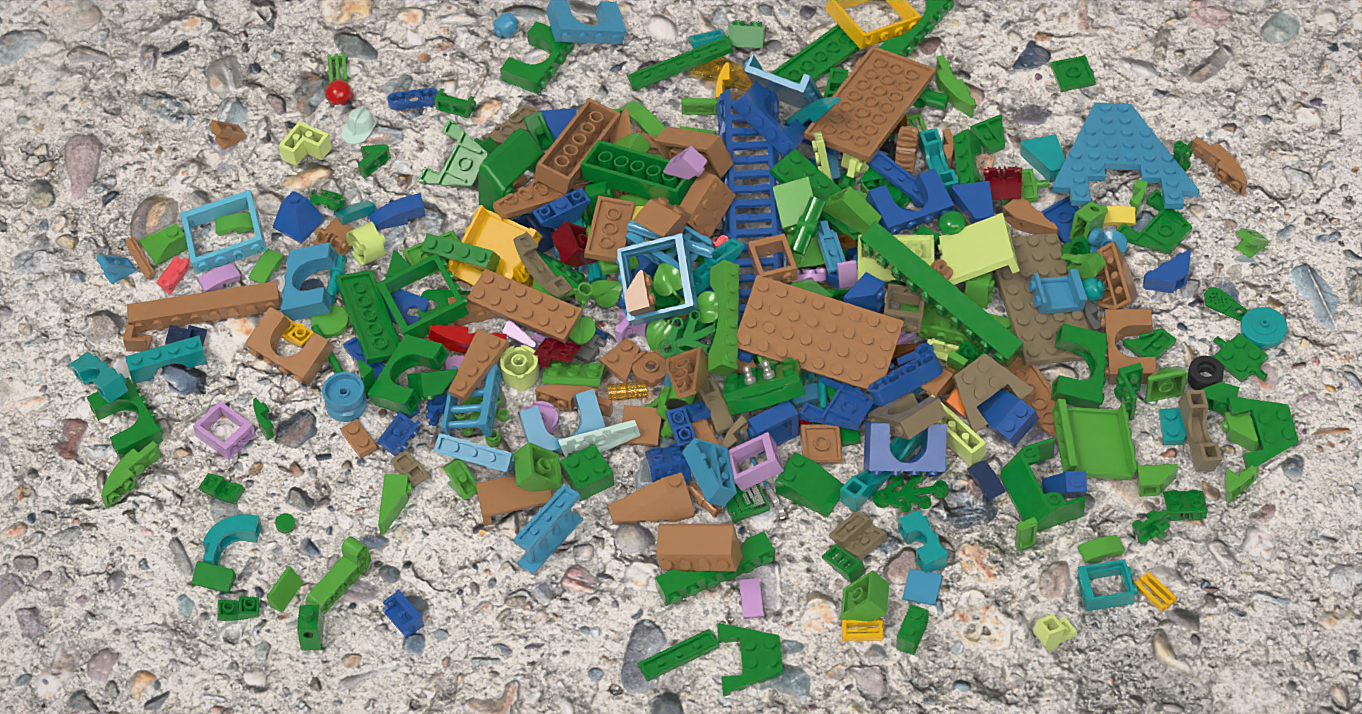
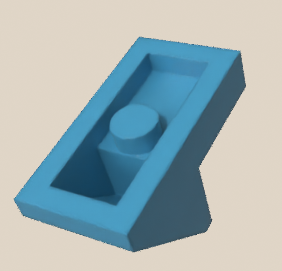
M99 254L96 258L97 262L101 265L103 274L111 284L136 271V268L127 257Z

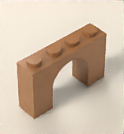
M269 307L245 342V345L249 348L248 353L256 358L258 356L262 357V361L271 367L273 364L278 367L277 370L285 375L288 373L293 375L292 379L298 383L305 382L309 385L335 347L327 339L313 332L299 353L290 357L279 356L277 354V343L291 322L284 314Z
M1151 309L1105 310L1104 317L1100 318L1101 329H1104V333L1107 334L1108 349L1105 352L1107 365L1104 369V376L1108 377V385H1116L1115 378L1118 375L1119 368L1136 363H1141L1143 367L1141 384H1147L1148 377L1157 371L1156 358L1126 356L1118 350L1116 343L1126 336H1139L1143 333H1151Z

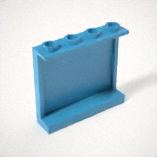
M752 54L750 59H747L745 62L744 71L751 82L754 84L758 81L764 88L769 87V90L775 91L779 101L801 109L806 104L823 98V95L809 75L804 74L800 84L764 71Z

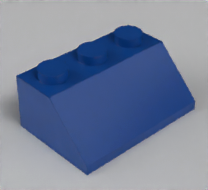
M865 272L844 296V302L884 315L885 282Z

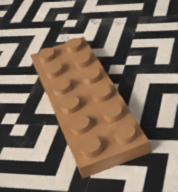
M488 269L483 271L467 297L468 303L563 343H566L584 313L579 307Z

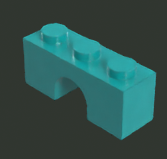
M917 510L898 518V530L906 544L915 541L924 544V546L916 549V561L924 573H931L946 567L947 557H949L947 549L939 543L938 534L930 528L927 516H923L921 511Z

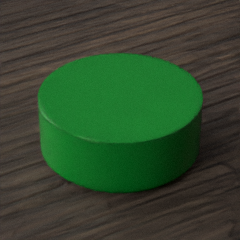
M289 513L280 514L275 520L276 529L280 533H290L296 526L294 517Z

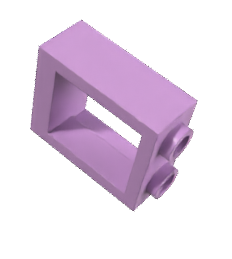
M221 401L212 406L193 425L196 437L228 460L256 436L253 424ZM223 415L240 427L225 442H222L207 431Z
M769 432L728 450L734 482L741 491L784 472L777 444ZM766 451L768 460L741 473L739 472L738 463Z

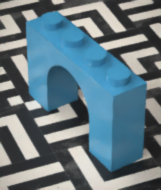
M567 0L549 1L546 14L555 42L622 44L626 35V29L617 2L600 1L595 12L598 25H586L572 15Z
M330 242L289 251L286 261L287 271L284 276L285 286L282 291L283 301L280 307L282 314L292 321L331 312L332 297L325 287L300 291L302 283L308 276L315 272L336 267L338 253Z
M594 389L573 395L579 413V425L577 430L569 437L605 428ZM538 406L518 412L527 443H533L549 451L555 450V453L563 452L558 441L562 438H556L547 432Z

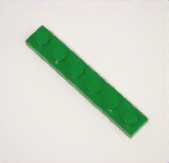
M725 36L628 74L627 77L633 91L730 54L733 52L728 37Z

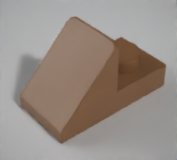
M212 120L209 124L213 134L216 136V142L222 149H227L247 137L237 124Z

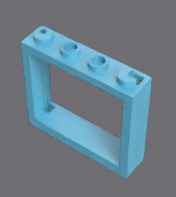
M251 190L180 213L191 264L197 274L267 251L257 203ZM249 209L256 237L197 257L191 228L213 221L221 216Z

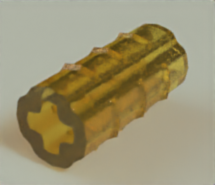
M646 381L607 384L609 400L619 402L620 400L647 398Z

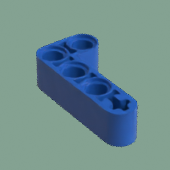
M922 343L915 348L914 352L917 359L869 385L868 391L877 406L887 405L941 375L943 367L929 343Z

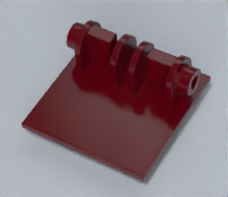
M998 166V169L996 167H987V169L983 170L985 181L990 183L992 200L1021 199L1023 168L1004 166V169H1001V166Z
M545 338L534 352V355L538 356L539 366L545 368L552 359L571 363L582 346L574 342L563 343L553 338Z

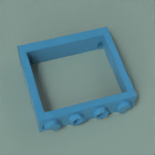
M682 233L617 249L616 263L620 267L618 277L620 284L623 286L621 297L626 305L624 294L632 283L629 258L672 247L677 248L685 304L636 316L629 314L626 306L624 314L627 321L635 326L690 313L692 310H699L688 240Z

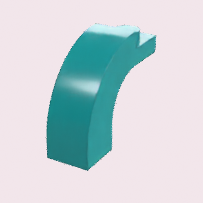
M250 514L234 515L215 524L208 531L202 542L205 549L203 562L218 565L223 550L234 542L247 541L257 543L262 528L259 516Z

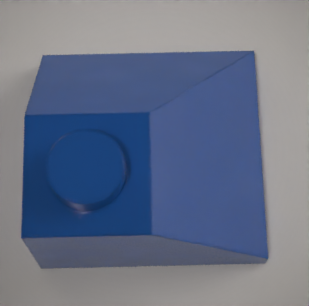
M293 190L281 202L273 228L302 244L325 219L316 207L310 203L308 198Z

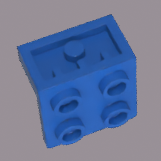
M671 444L669 447H654L649 451H645L652 483L681 472L685 482L692 481L690 467L682 453L685 449L684 446L678 447L677 444Z

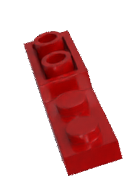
M460 325L430 326L428 339L443 344L446 349L466 354L476 332L468 333V327ZM498 332L490 333L492 335L507 340V334H501Z

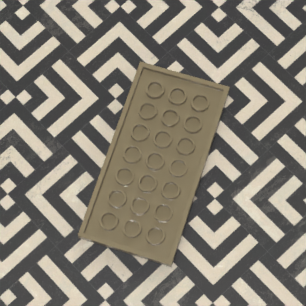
M1057 233L1011 237L1020 271L1012 273L1009 265L993 270L1013 333L1023 342L1024 350L1021 353L1024 366L1084 360L1076 353L1055 348L1056 331L1063 323L1089 329L1084 310L1039 314L1038 308L1034 306L1033 293L1029 290V281L1032 279L1033 273H1038L1039 278L1068 276L1067 262L1061 259L1062 247Z

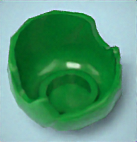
M955 210L945 212L938 221L939 231L943 235L958 234L967 226L964 215Z

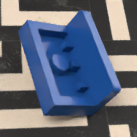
M399 412L376 443L396 456L399 451L402 453L409 445L406 442L408 438L411 437L413 439L420 429L417 427L421 422L417 420L414 423Z

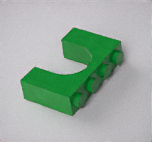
M536 21L527 32L528 45L544 50L550 56L538 64H527L509 57L500 68L502 81L539 95L547 87L551 77L556 75L560 65L564 64L568 54L573 52L575 44L573 42H555L551 27Z
M1065 323L1056 331L1055 348L1080 355L1088 364L1090 375L1089 379L1086 380L1059 375L1052 382V401L1057 402L1058 399H1066V404L1093 409L1103 404L1105 397L1103 386L1106 381L1104 369L1107 365L1105 352L1108 349L1106 333Z
M405 334L368 392V396L373 404L412 416L421 400L414 389L397 385V381L404 371L414 366H425L440 370L449 356L443 344Z
M129 377L126 378L127 383L125 384L129 391L111 403L104 400L98 391L87 396L89 406L98 421L119 411L127 410L138 414L137 421L130 428L110 437L112 446L120 460L133 448L140 452L152 441L156 444L163 442L161 434L164 433L160 423H155L154 420L156 418L153 411L146 408L148 404L144 396H139L140 390L136 382L132 384Z

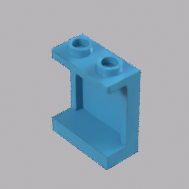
M1070 269L1068 276L1039 278L1038 273H1033L1032 279L1029 281V290L1033 293L1034 306L1038 308L1039 314L1083 311L1087 302V296L1078 269Z

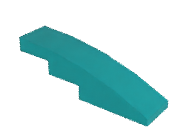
M826 97L814 100L803 106L785 121L789 126L796 119L801 124H804L809 119L815 123L841 99L839 97Z
M731 238L715 249L712 258L704 257L705 263L692 270L696 296L710 286V267L722 260L733 263L745 248L743 243ZM683 288L678 290L679 294L684 296Z

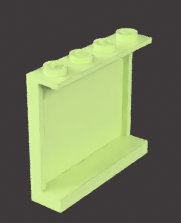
M1003 213L968 225L958 234L939 236L940 244L938 248L941 254L940 258L953 270V275L948 281L955 287L958 283L1009 265L1012 273L1020 271L1009 226Z

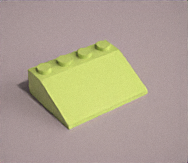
M858 235V280L865 272L884 282L896 280L891 275V270L888 268L883 269L877 263L878 260L874 256L869 257L862 251L863 248L861 247L860 240L862 235ZM893 235L928 265L931 266L934 262V235Z

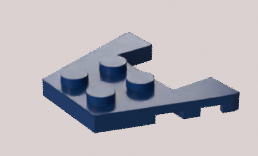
M822 377L821 383L836 389V394L825 410L806 402L799 412V419L859 430L868 416L867 414L873 408L874 400L857 387L853 388L845 383Z

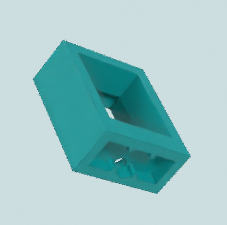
M1125 559L1077 567L1076 579L1086 612L1134 604V598L1138 594L1137 586L1135 583L1132 584V570L1130 566L1127 567ZM1120 575L1125 592L1094 597L1090 580Z

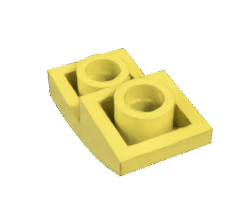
M1106 206L1108 213L1105 216L1103 227L1116 225L1119 228L1123 223L1128 226L1136 225L1135 207Z

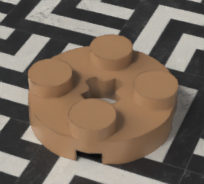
M653 350L654 352L642 351L635 356L632 362V373L635 379L642 384H647L649 387H655L665 379L666 358L662 357L658 350ZM653 365L655 366V369L649 370L647 367H652Z

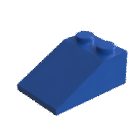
M1003 388L977 406V409L988 423L986 427L1012 447H1015L1039 420L1036 410Z

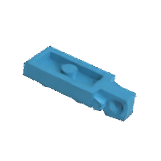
M827 220L821 221L819 223L817 240L829 274L837 272V263L846 262L837 233H834L833 229L830 230Z

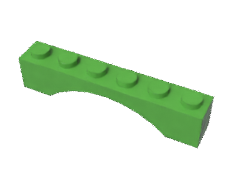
M722 260L710 267V286L715 292L718 303V323L713 344L708 353V372L722 377L737 370L739 265L727 260Z

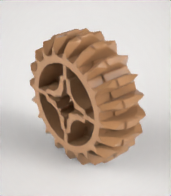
M902 126L898 134L895 162L912 175L917 158L919 131L912 126Z

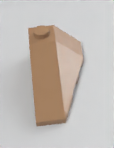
M702 346L666 358L665 371L679 399L697 393L710 375V372H708V358Z
M682 472L661 478L607 505L613 523H638V521L657 523V520L678 522L695 517L688 487Z

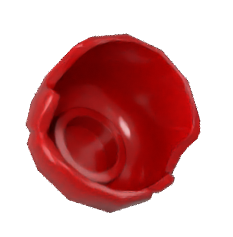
M337 79L327 85L325 97L330 104L345 105L348 99H353L354 92L346 81Z

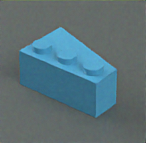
M694 438L682 453L706 501L724 507L737 493L728 447Z

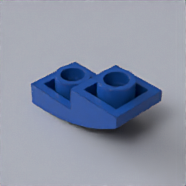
M685 406L666 411V416L678 447L687 445L696 438Z

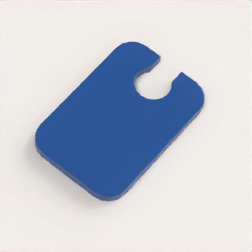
M401 289L391 293L407 326L420 320L418 316L408 315L409 309L415 307L425 312L429 306V302L425 297ZM384 300L385 306L387 308L392 323L397 324Z

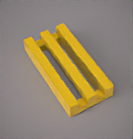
M1149 571L1145 573V576L1142 575L1138 581H1134L1137 590L1160 612H1163L1177 600V597ZM1142 584H1144L1146 587H1148V588L1152 591V593H1153L1156 597H1158L1161 601H1163L1165 604L1163 605V604H1162L1157 598H1155Z
M876 619L872 622L842 620V641H883V619ZM846 627H859V628L846 629Z

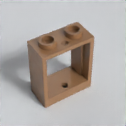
M785 233L748 242V254L756 276L760 275L782 283L797 280V266ZM784 252L789 266L763 272L759 257Z

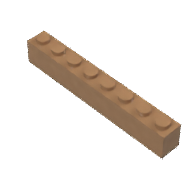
M277 281L127 304L129 325H134L136 332L141 333L169 328L170 325L179 327L188 324L265 313L269 307L281 310Z

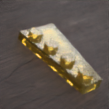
M723 56L689 70V76L717 83L723 66L729 62L732 67V86L728 87L746 91L753 85L745 73L744 67Z

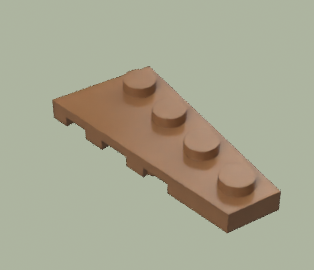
M477 329L448 390L450 396L466 402L510 346L508 341Z

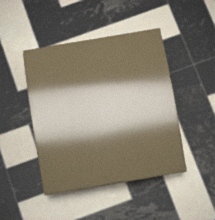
M856 511L829 534V537L838 546L861 561L887 539V534L874 526L869 517Z

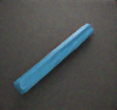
M630 220L627 224V230L654 240L664 238L633 220ZM687 239L689 252L707 258L713 257L715 253L713 247Z

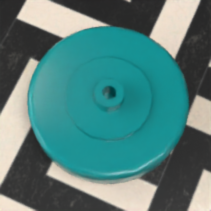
M1257 307L1249 310L1242 317L1240 333L1257 347L1269 349L1278 346L1284 341L1287 334V322L1278 311L1268 307Z

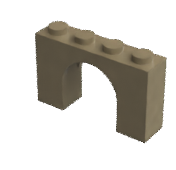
M909 392L867 414L870 419L869 422L890 423V435L905 439H911L947 416L939 398L930 396L918 404L913 392Z

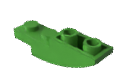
M944 55L937 56L935 83L941 93L949 95L948 102L969 117H974L976 102L970 96L969 86L965 85L963 79L957 80L956 75L952 74L950 62L946 61Z
M152 441L140 452L133 448L119 461L107 478L101 493L106 508L115 504L119 498L131 491L137 485L135 477L142 474L147 467L155 463L162 456L158 444Z

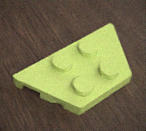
M821 131L814 133L815 140L812 141L818 169L832 180Z

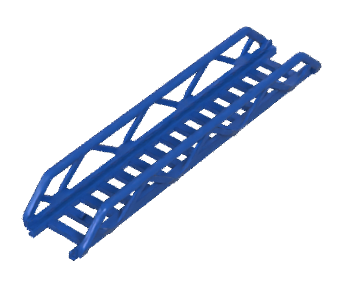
M766 87L765 89L770 94L764 100V106L769 115L780 123L778 97L775 91H771L769 87ZM725 89L726 92L720 94L717 102L718 135L723 139V143L730 153L734 164L720 180L734 194L770 192V198L735 200L734 198L722 218L723 235L727 236L729 240L731 238L737 240V238L768 237L784 234L785 231L782 228L773 186L780 185L781 183L770 174V170L782 160L781 153L768 141L733 142L732 137L760 136L761 134L754 127L732 128V123L747 121L740 114H731V109H734L733 106L738 100H731L730 89ZM768 149V155L733 157V151ZM768 164L769 169L734 171V165ZM769 178V184L734 185L735 179ZM771 207V213L736 214V208ZM771 222L772 227L736 229V223ZM748 243L744 244L745 248L741 253L748 252ZM784 252L773 254V257L759 258L761 267L774 266V269L788 266ZM737 257L733 262L738 264L739 268L753 267L750 258L738 259ZM739 274V283L755 282L756 274ZM739 289L738 327L741 323L740 313H744L747 305L740 304V298H749L752 289Z

